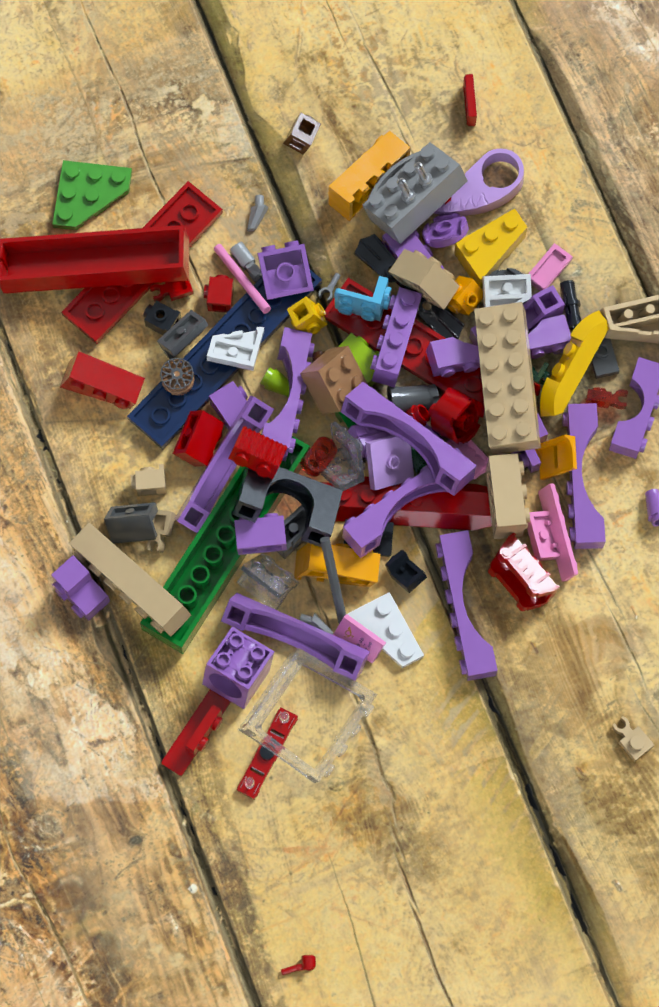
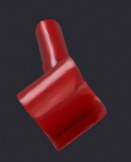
M313 955L301 956L302 964L281 969V973L286 975L301 970L311 971L316 967V957Z

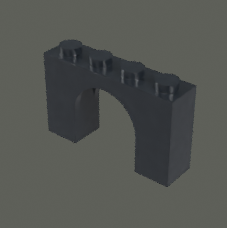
M246 467L232 515L255 523L262 511L266 496L273 493L287 494L298 500L306 512V523L301 540L321 547L320 539L322 537L330 538L332 535L343 490L281 467L278 468L273 479L262 477L256 471Z

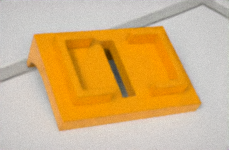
M564 434L541 443V448L535 449L541 461L540 480H546L577 469L575 436Z

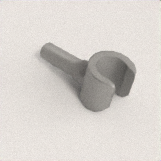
M335 273L330 284L319 291V299L327 292L330 294L327 303L333 300L332 291L341 276L340 274Z

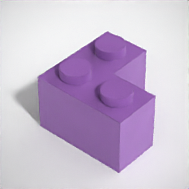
M74 555L51 574L54 581L52 584L55 588L54 591L63 601L68 599L73 604L71 609L79 618L84 616L89 621L110 602L109 596L91 578L90 572Z

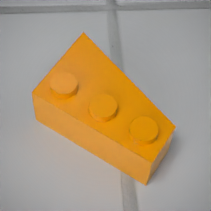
M308 543L296 552L295 580H301L302 576L317 577L316 582H324V578L328 579L321 547ZM337 543L336 545H331L340 584L371 587L378 582L381 554L373 553L372 550L360 558L348 544Z

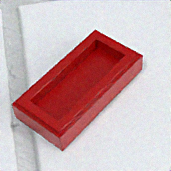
M465 74L463 92L466 125L476 126L477 110L473 74Z

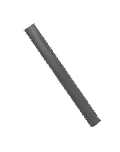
M322 537L320 539L336 615L340 624L346 615L330 538Z

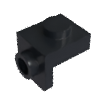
M400 550L385 564L391 578L408 593L413 591L427 578L425 572L409 559L404 550Z

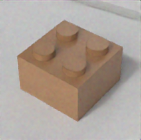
M349 346L329 348L300 373L321 414L340 412L346 395L362 382L368 385Z

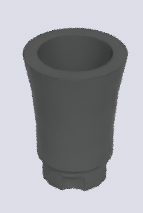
M435 384L395 386V388L387 386V400L394 403L404 412L411 406L419 404L429 410L431 405L439 400V393Z

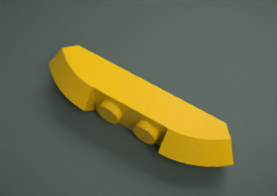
M599 310L585 317L570 334V342L563 349L562 357L552 369L551 377L546 378L540 397L541 417L556 416L564 412L609 330L607 320Z

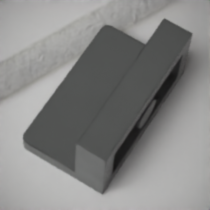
M190 310L157 342L167 358L173 359L204 331L208 323L203 317Z
M156 502L111 507L104 518L111 542L115 544L155 540L157 533L153 519L158 512Z

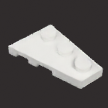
M390 592L348 613L350 617L386 642L382 650L401 668L424 658L422 650Z

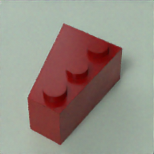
M78 351L68 363L60 388L112 403L121 409H131L137 402L145 378Z

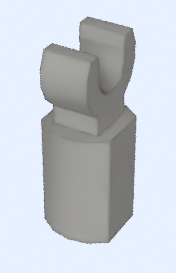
M243 242L235 244L230 249V254L242 270H246L251 279L256 283L262 276L260 268L255 264V258Z

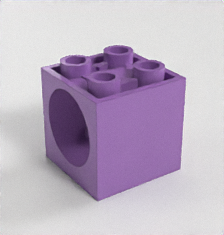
M231 627L207 662L202 685L245 709L268 675L275 651L238 629Z

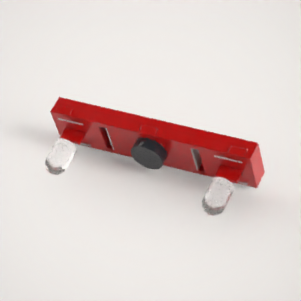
M281 707L278 709L243 779L237 786L238 792L253 800L257 798L267 775L298 720L297 715ZM271 731H274V732H276V733H278V734L284 736V738L280 737L279 735H277V734H275V733H273V732H271ZM251 769H253V770H255V771H257V772L263 774L264 776H261V775H259V774H257V773L251 771Z

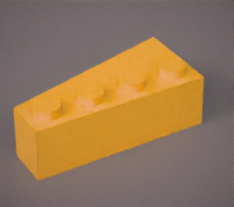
M388 131L384 136L378 137L368 151L363 153L357 161L329 185V205L350 222L363 208L362 204L368 200L371 191L379 179L392 166L408 157L411 147L391 131Z

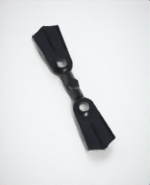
M376 234L360 239L358 247L354 252L355 256L378 275L388 278V282H396L401 288L417 292L402 285L388 273V269L393 266L396 259ZM421 296L417 313L428 327L445 338L454 337L459 339L465 324L446 308L442 309L429 303L431 309L425 310L422 305L429 302Z

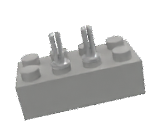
M429 142L421 151L409 155L392 166L379 179L371 191L368 200L362 205L370 220L401 244L468 180L459 163Z

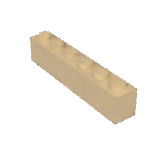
M90 522L69 543L75 549L72 554L81 563L87 561L90 564L88 568L97 577L102 574L105 577L103 582L113 591L117 588L121 592L119 596L128 605L133 602L137 606L134 610L142 618H151L153 621L150 624L160 634L165 631L168 635L172 636L191 616L177 599Z

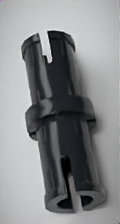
M567 280L561 282L560 287L563 302L565 303L564 310L567 324L570 330H574L581 322L579 311L581 303L577 299L575 281Z

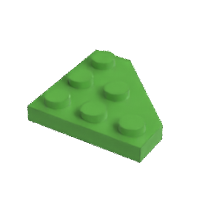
M63 160L52 224L53 228L78 230L87 220L93 216H98L109 208L111 203L129 194L132 168Z

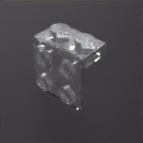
M335 421L330 424L334 452L315 460L314 469L335 488L344 491L365 481L363 471L365 470V465L361 455L363 447L359 439L354 438L344 426H340Z

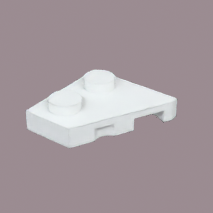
M531 274L482 276L484 307L517 302L523 303L532 297Z
M257 327L256 331L243 333L241 330L231 334L212 336L207 361L253 371L263 338L264 327Z

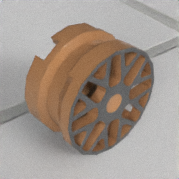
M173 358L165 362L161 368L160 377L166 392L168 391L172 395L179 396L186 394L193 387L195 380L194 372L188 361L182 358Z

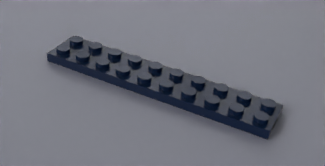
M310 270L313 291L267 300L263 278L261 277L254 284V287L269 304L271 310L264 314L246 292L183 358L193 368L195 380L191 390L183 395H172V393L166 392L161 381L127 416V419L163 450L183 429L190 411L201 410L210 401L209 395L221 389L240 369L207 361L212 336L231 334L241 330L243 333L256 331L257 327H264L261 347L290 317L287 309L305 296L309 297L322 284V279Z

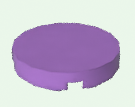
M445 213L433 219L434 222L430 225L427 223L424 226L422 235L429 247H447L460 241L467 234L469 226L465 216L461 217L459 213Z

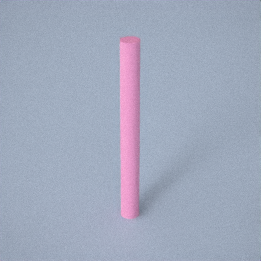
M221 244L214 247L216 254L264 314L268 313L271 310L269 304Z

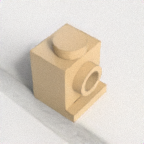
M159 464V469L144 467L140 471H135L134 475H131L132 489H136L138 496L167 494L164 464Z

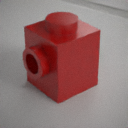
M226 275L210 276L209 285H204L203 295L207 299L208 311L227 313L232 308L233 278H229Z

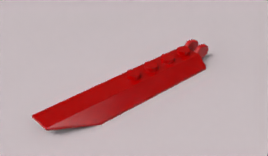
M333 474L332 484L321 482L343 490L335 520L338 522H345V519L358 517L368 505L378 503L387 492L397 490L402 484L372 490L370 489L369 477ZM468 483L455 496L449 492H438L418 497L398 510L389 522H394V525L470 531L492 527L487 486Z

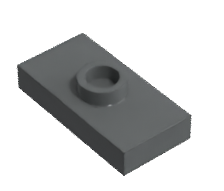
M604 338L591 361L596 379L619 374V367L611 339Z

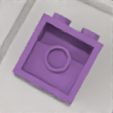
M298 240L284 243L285 248L276 249L275 245L261 247L262 252L257 253L267 300L314 290L305 244L299 245Z

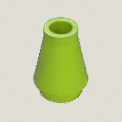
M269 367L260 384L265 386L264 389L289 397L288 379L277 369L274 370Z

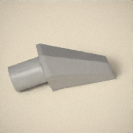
M263 195L255 196V206L251 207L248 232L257 229L268 210V207L264 205Z
M314 613L313 617L301 614L300 621L333 635V631L316 613Z

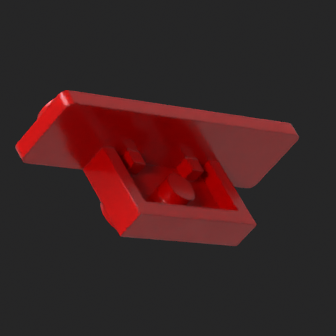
M210 689L163 758L162 765L177 775L182 776L198 751L202 752L209 742L208 736L212 730L216 731L223 721L221 717L231 701Z

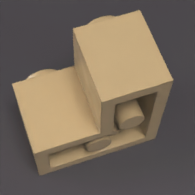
M404 249L389 270V273L402 285L422 293V297L442 309H445L460 287L453 280L455 276L441 268L442 263L433 257L427 259L424 254L417 250L411 252Z

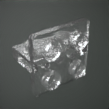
M260 554L245 563L241 568L243 573L236 582L263 604L275 610L279 609L288 593L299 584V581L294 579V575L291 572L283 570L275 564L273 558L264 554Z

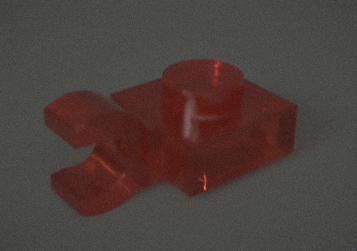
M600 387L588 389L585 404L597 403V407L609 408L611 406L621 410L626 409L627 403L620 402L618 398L621 396L627 397L628 391L620 389L612 394V392Z

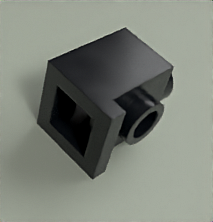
M156 300L154 305L149 304L144 311L145 326L164 335L181 319V312L175 311ZM159 313L164 315L163 318H157Z

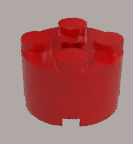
M449 387L438 402L431 405L428 411V415L431 417V428L434 432L456 444H459V442L467 443L475 436L481 426L478 424L480 416L482 418L484 416L483 404L469 395Z

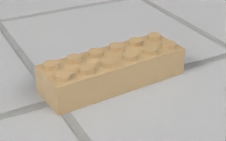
M517 302L474 309L489 448L493 455L541 448L526 311L523 303Z

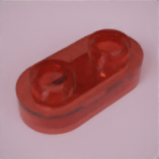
M325 436L319 437L301 459L302 470L309 476H319L337 454L335 442Z

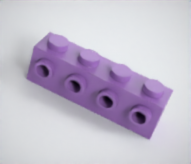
M399 287L397 296L392 295L388 308L393 310L391 316L386 315L382 327L387 330L385 336L380 335L376 347L380 349L379 356L374 355L370 369L375 370L372 381L395 388L422 293Z

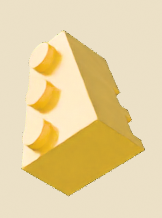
M514 208L455 243V256L470 278L474 279L480 288L483 287L482 276H489L493 271L498 270L502 262L525 239L527 225Z

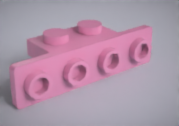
M548 484L538 491L543 511L530 512V522H528L527 530L534 556L539 561L556 559L563 582L578 575L577 562L574 559L571 540L565 525V517L560 507L559 495L556 492L555 485Z

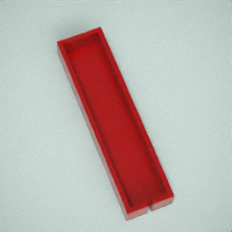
M184 225L0 239V288L3 294L189 281V237Z

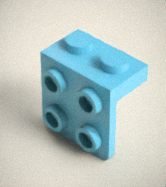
M379 276L373 297L336 288L334 293L335 308L345 315L355 314L367 321H381L384 309H389L392 288L388 287V278Z

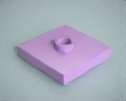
M395 435L365 442L370 489L378 490L403 483L409 477L414 478L411 446Z

